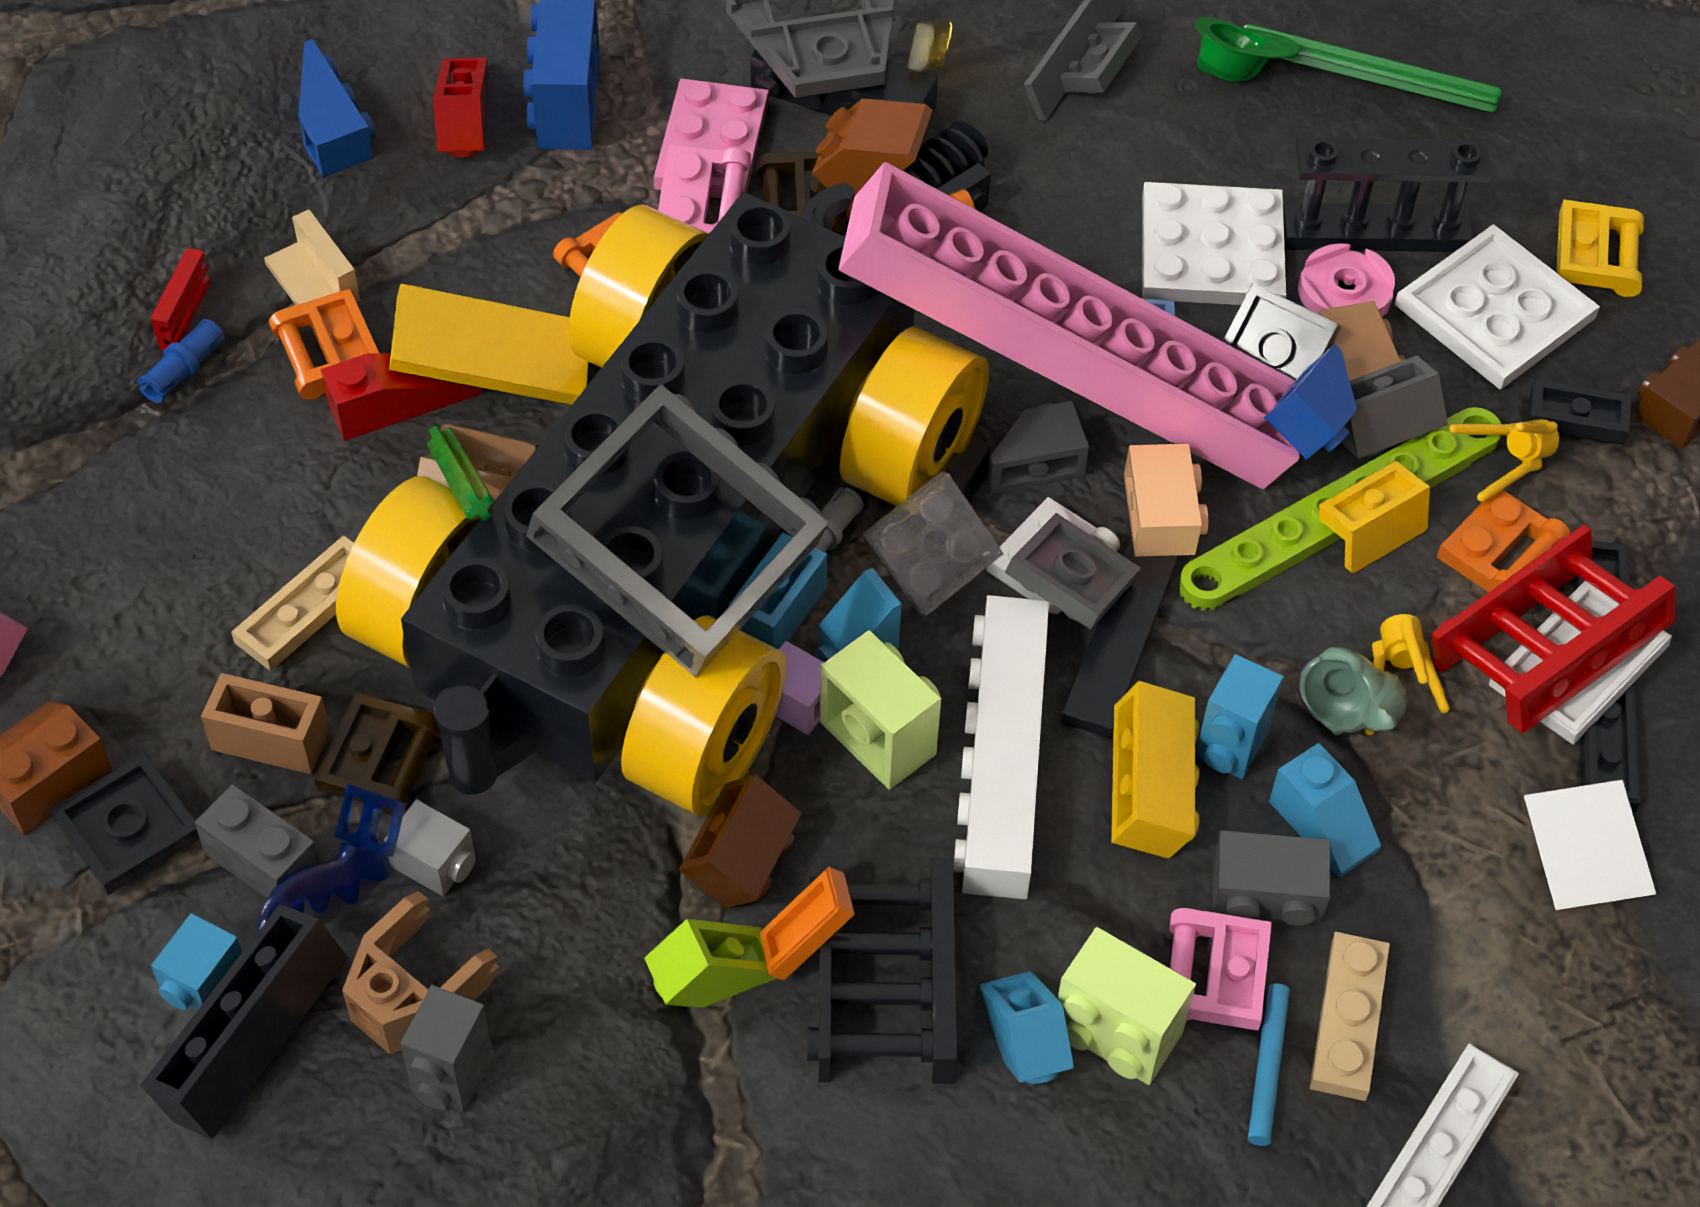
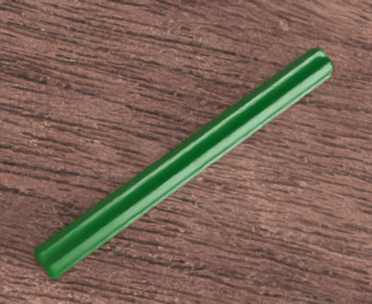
M1250 23L1244 26L1245 28L1281 35L1299 45L1300 52L1296 56L1277 59L1488 113L1496 111L1500 100L1501 89L1497 86Z
M437 425L433 426L428 431L432 439L426 444L462 511L469 520L477 515L480 516L483 522L488 520L492 516L488 507L495 502L453 430L448 427L440 431Z

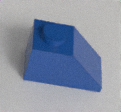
M1334 344L1307 367L1264 417L1306 460L1321 447L1328 453L1332 451L1349 434L1350 431L1344 425L1357 411L1341 349Z

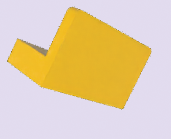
M1394 461L1319 504V520L1345 540V568L1351 573H1356L1424 533L1428 528L1430 486L1399 462Z

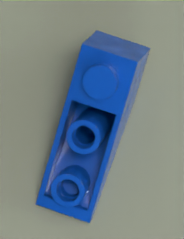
M313 39L304 42L298 116L305 149L324 178L373 159L371 139L376 137V132L366 111L359 113L356 98L350 85L347 82L340 83L338 70L329 53L323 55Z

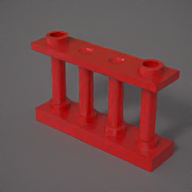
M1583 524L1568 536L1558 539L1550 549L1454 618L1447 619L1441 623L1437 630L1431 633L1435 668L1443 673L1464 658L1505 689L1507 722L1524 734L1676 621L1675 585L1659 575L1643 588L1633 589L1593 561L1591 528ZM1578 575L1620 605L1605 616L1596 617L1558 589ZM1541 603L1581 633L1568 643L1557 645L1520 617ZM1502 630L1543 661L1527 673L1519 674L1481 645Z

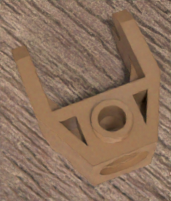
M419 891L404 897L363 935L342 989L350 1020L389 1054L401 1051L400 1042L428 992L424 985L390 958L421 928L431 913V909L426 906L429 899ZM489 948L474 955L440 988L474 1001L490 986L500 971V966L496 964L499 959L498 956Z

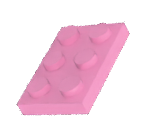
M680 78L654 174V189H662L668 144L717 150L738 148L748 151L751 154L750 168L748 171H744L741 193H747L769 103V90ZM714 169L710 197L722 198L726 170Z

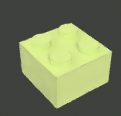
M868 630L821 664L820 723L889 790L937 754L941 707L940 694L928 678L924 676L918 677L904 663L901 654L892 644L888 642L883 644Z
M1096 926L1061 978L1058 1000L1063 1004L1070 1046L1079 1050L1088 1049L1107 1060L1109 1066L1119 1075L1128 1079L1137 1078L1150 1086L1183 1035L1196 983Z

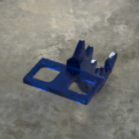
M347 784L334 837L350 843L341 842L339 851L334 859L303 867L287 875L272 890L265 901L258 918L256 934L279 904L305 913L304 900H306L314 912L322 913L325 911L332 894L338 896L345 903L353 905L358 901L359 885L362 879L375 881L387 879L389 870L382 855L394 857L406 803L356 785ZM355 797L363 800V810L358 830L354 833L348 829V820ZM387 807L392 810L393 817L387 841L383 844L377 840L376 835L382 810Z

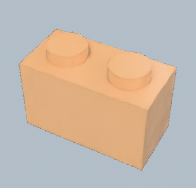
M1189 444L1129 445L1124 470V482L1135 557L1195 555L1199 536L1207 534L1208 511L1206 504L1198 503L1197 494L1201 492L1202 485L1201 468L1199 463L1192 464Z

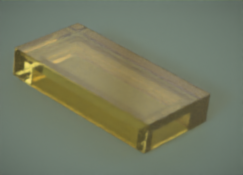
M937 18L917 23L907 68L926 71L944 65L953 29L952 22Z

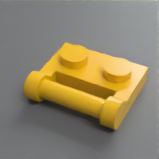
M1563 199L1559 211L1556 273L1569 283L1613 289L1616 294L1622 297L1638 295L1642 291L1643 278L1641 272L1638 271L1639 235L1644 231L1643 214L1634 209ZM1609 229L1615 230L1620 236L1619 266L1608 265Z

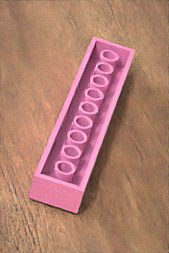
M887 162L881 165L854 197L839 271L1174 444H1189L1191 453L1261 489H1265L1299 460V452L1264 418L1295 382L1290 377Z

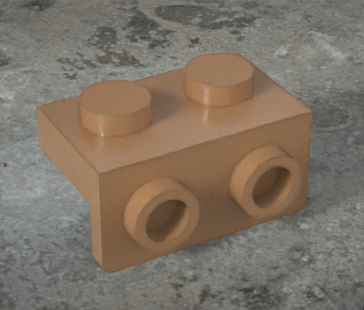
M452 424L442 425L440 430L443 431L448 427L453 430L494 501L538 448L534 443ZM429 454L420 457L417 476L429 477L449 487L433 455Z

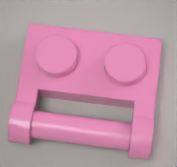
M668 144L658 211L710 233L717 225V223L713 225L706 224L714 169L726 170L719 222L741 195L744 171H748L750 168L751 154L738 148L717 150Z
M1189 908L1176 909L1171 913L1169 930L1174 935L1170 962L1171 970L1191 980L1196 938L1199 936L1212 938L1206 996L1193 994L1186 1021L1191 1019L1259 1030L1262 1020L1272 922Z

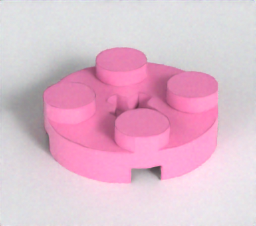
M1340 243L1324 246L1314 251L1308 257L1298 283L1299 296L1306 309L1319 314V311L1323 309L1375 301L1381 317L1388 313L1393 299L1395 276L1389 264L1380 255L1368 249L1365 250V254L1349 251L1350 244ZM1343 281L1346 285L1354 284L1356 287L1354 290H1346L1339 287L1338 282Z

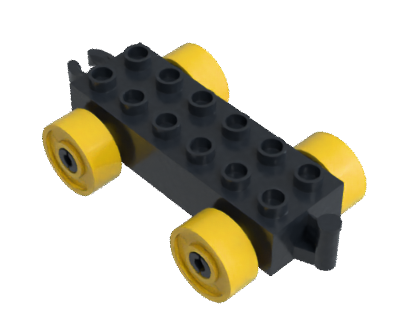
M840 183L821 190L807 202L802 210V217L783 210L775 204L765 202L742 192L710 233L647 205H637L625 211L608 228L592 252L578 283L570 312L569 340L574 354L601 367V369L495 502L488 507L492 516L484 522L479 515L469 520L449 487L429 477L417 476L406 480L389 493L365 523L347 558L338 587L336 616L339 628L346 636L410 668L415 691L435 700L434 717L441 733L449 780L452 786L459 792L473 795L487 791L494 785L499 775L534 753L596 783L623 746L621 767L622 773L628 781L696 816L704 817L709 814L725 783L744 778L766 739L777 713L785 686L787 660L784 652L739 630L695 678L526 537L532 514L660 384L671 393L685 397L694 406L696 413L711 426L723 429L729 433L736 441L739 449L756 463L760 462L769 466L777 474L780 482L798 497H803L843 443L840 456V473L844 482L907 512L918 514L921 512L923 501L929 490L933 487L939 489L945 480V471L955 453L962 455L968 446L986 397L989 381L988 361L981 355L915 327V309L838 270L845 237L831 230L838 222L850 219L854 201V189L849 184ZM654 422L565 512L566 515L706 631L717 621L716 616L781 528L723 480L719 474L712 471Z

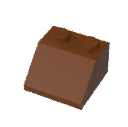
M861 99L848 110L845 107H841L826 123L825 127L828 129V133L816 149V153L819 156L812 175L826 188L840 183L849 184L854 189L855 197L884 162L902 171L915 162L933 110L927 104Z
M47 701L0 735V810L24 836L52 817L49 810L51 807L113 771L101 738L69 705Z

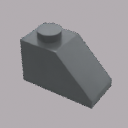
M1073 401L1058 404L1046 403L1023 411L990 456L987 484L990 494L1085 477L1089 445Z

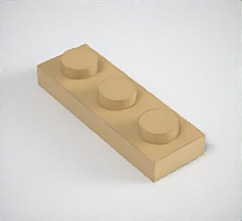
M343 535L231 632L234 643L269 671H272L336 615L338 587L344 566L354 543Z
M1340 932L1334 933L1330 948L1309 1089L1366 1101L1370 1091L1390 943Z

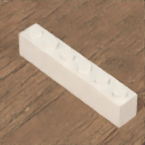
M987 595L985 616L975 615L972 646H982L981 659L971 658L969 689L979 690L978 703L967 702L965 733L975 734L974 747H964L961 771L962 779H971L970 793L960 792L957 825H967L966 840L956 839L953 872L964 873L963 894L1027 899L1032 864L1049 602L1045 600Z

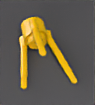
M1544 419L1511 424H1452L1449 426V431L1453 434L1506 435L1508 437L1507 446L1512 455L1522 460L1521 465L1478 493L1477 499L1480 502H1484L1527 473L1540 470L1542 458L1553 455L1559 446L1556 422H1549Z
M1399 614L1387 618L1380 627L1382 640L1372 643L1374 666L1381 672H1384L1385 661L1389 660L1396 668L1406 669L1414 667L1418 681L1421 684L1428 682L1440 712L1448 713L1449 705L1431 660L1428 643L1424 641L1420 620L1410 614ZM1365 728V733L1367 735H1373L1375 733V731H1371L1368 728Z

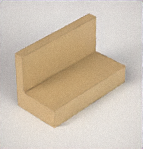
M308 209L293 216L297 243L265 257L264 260L266 266L294 304L298 305L349 288L356 303L361 301L355 269L312 212Z

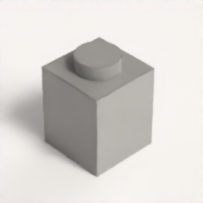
M417 799L384 839L390 867L443 897L455 882L460 883L469 875L475 863L471 830Z

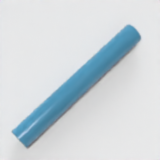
M1277 983L1270 984L1267 988L1248 1132V1142L1257 1146H1267L1271 1143L1290 989L1287 986Z

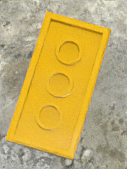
M400 284L397 294L389 370L572 405L587 387L588 361L576 356L571 348L569 340L570 317Z

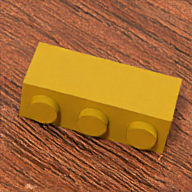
M1138 681L1114 705L1111 843L1169 859L1195 837L1199 827V814L1195 811V788L1199 780V768L1195 765V743L1199 734V723L1195 720V697Z

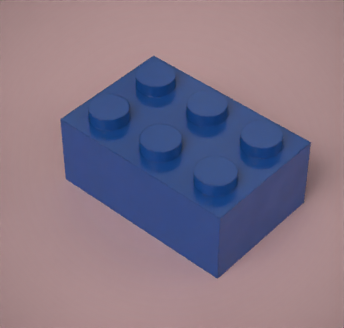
M540 0L539 4L531 5V31L536 32V36H528L527 60L528 64H533V68L524 70V96L531 97L533 102H528L527 106L528 130H536L538 149L592 150L600 63L597 0Z

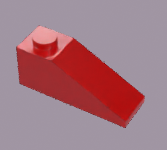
M487 57L442 58L433 97L437 152H449V155L453 157H469L475 155L476 151H484L487 122Z
M367 353L320 369L328 407L344 441L482 394L481 387L389 370L391 353Z

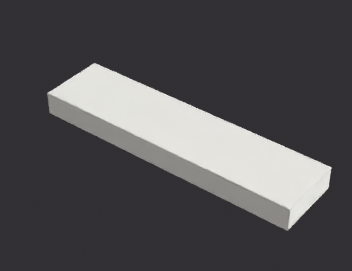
M1468 1044L1367 1207H1439L1513 1086L1519 1073Z

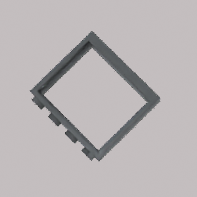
M660 384L532 514L526 537L696 678L818 545L829 522L822 517L819 509L811 501L796 496L780 482L777 474L769 466L760 462L756 463L739 449L736 441L729 433L723 429L714 428L699 416L694 406L685 397L671 393ZM653 422L712 471L719 474L723 480L793 537L707 631L565 514L576 500Z

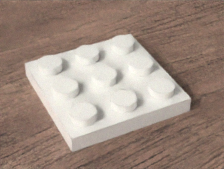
M1144 182L1142 193V299L1241 305L1252 283L1286 298L1282 190Z
M1494 224L1399 291L1395 306L1500 390L1596 319L1600 308L1594 301Z

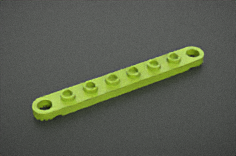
M1477 407L1467 408L1447 418L1448 425L1431 431L1430 434L1423 438H1412L1187 563L1182 570L1179 583L1181 597H1184L1185 603H1191L1192 608L1201 607V610H1206V608L1214 610L1216 606L1221 607L1224 602L1236 595H1243L1342 539L1319 520V504L1394 461L1399 462L1432 488L1471 466L1472 462L1485 457L1486 454L1490 455L1494 449L1496 450L1501 435H1487L1485 438H1474L1465 434L1450 433L1449 426L1452 424H1501L1500 420L1492 412ZM1203 575V578H1206V575H1208L1209 579L1212 580L1214 578V582H1218V588L1212 591H1203L1198 589L1192 581L1195 580V577L1198 579Z

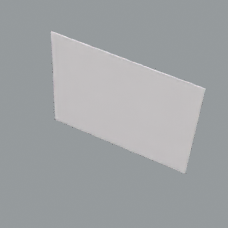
M1623 780L1524 795L1555 910L1656 894Z

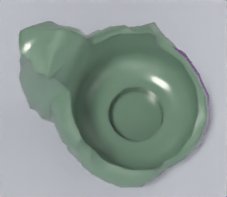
M1330 647L1324 650L1319 657L1309 660L1300 671L1297 686L1301 701L1309 713L1318 722L1330 729L1335 736L1347 732H1358L1365 728L1385 733L1393 729L1405 714L1408 699L1406 697V689L1400 682L1398 675L1391 674L1388 671L1381 672L1362 654L1352 652L1343 647Z

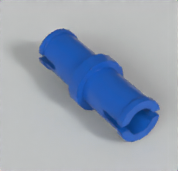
M202 319L179 343H171L164 349V357L138 379L137 384L141 386L139 388L140 391L149 400L161 403L182 380L193 378L200 370V363L225 342V337L222 336L224 333L220 327L209 319Z

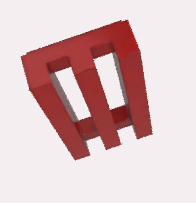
M187 248L184 251L151 316V322L160 350L166 349L171 343H179L184 338L211 284L210 276L206 275L208 271L207 264L202 263L205 258L204 251Z

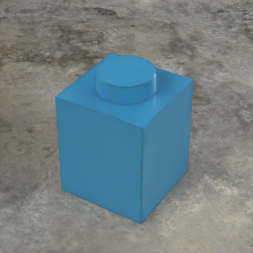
M190 913L151 965L160 987L158 990L160 996L180 1010H186L190 1006L198 1011L241 955L242 949L237 936Z

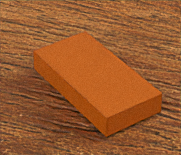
M828 867L759 932L770 976L784 981L855 915L843 872Z

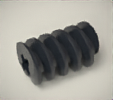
M963 119L957 120L949 128L940 131L936 137L927 140L920 147L915 162L903 171L937 189L977 163H980L985 168L983 158H986L988 155V145L985 136L972 123Z

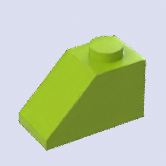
M686 919L644 958L653 976L655 989L663 998L665 1005L704 1008L775 980V977L768 974L759 932L762 931L761 927Z

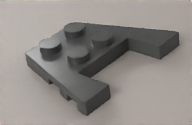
M725 0L726 13L795 98L885 84L895 0H860L863 8L861 10L779 22L774 21L768 0Z

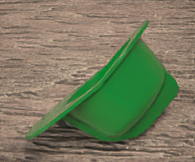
M1199 17L1195 21L1196 29L1203 35L1197 67L1201 71L1225 81L1240 82L1249 80L1259 73L1269 58H1290L1300 52L1298 44L1278 34L1240 27L1212 17Z

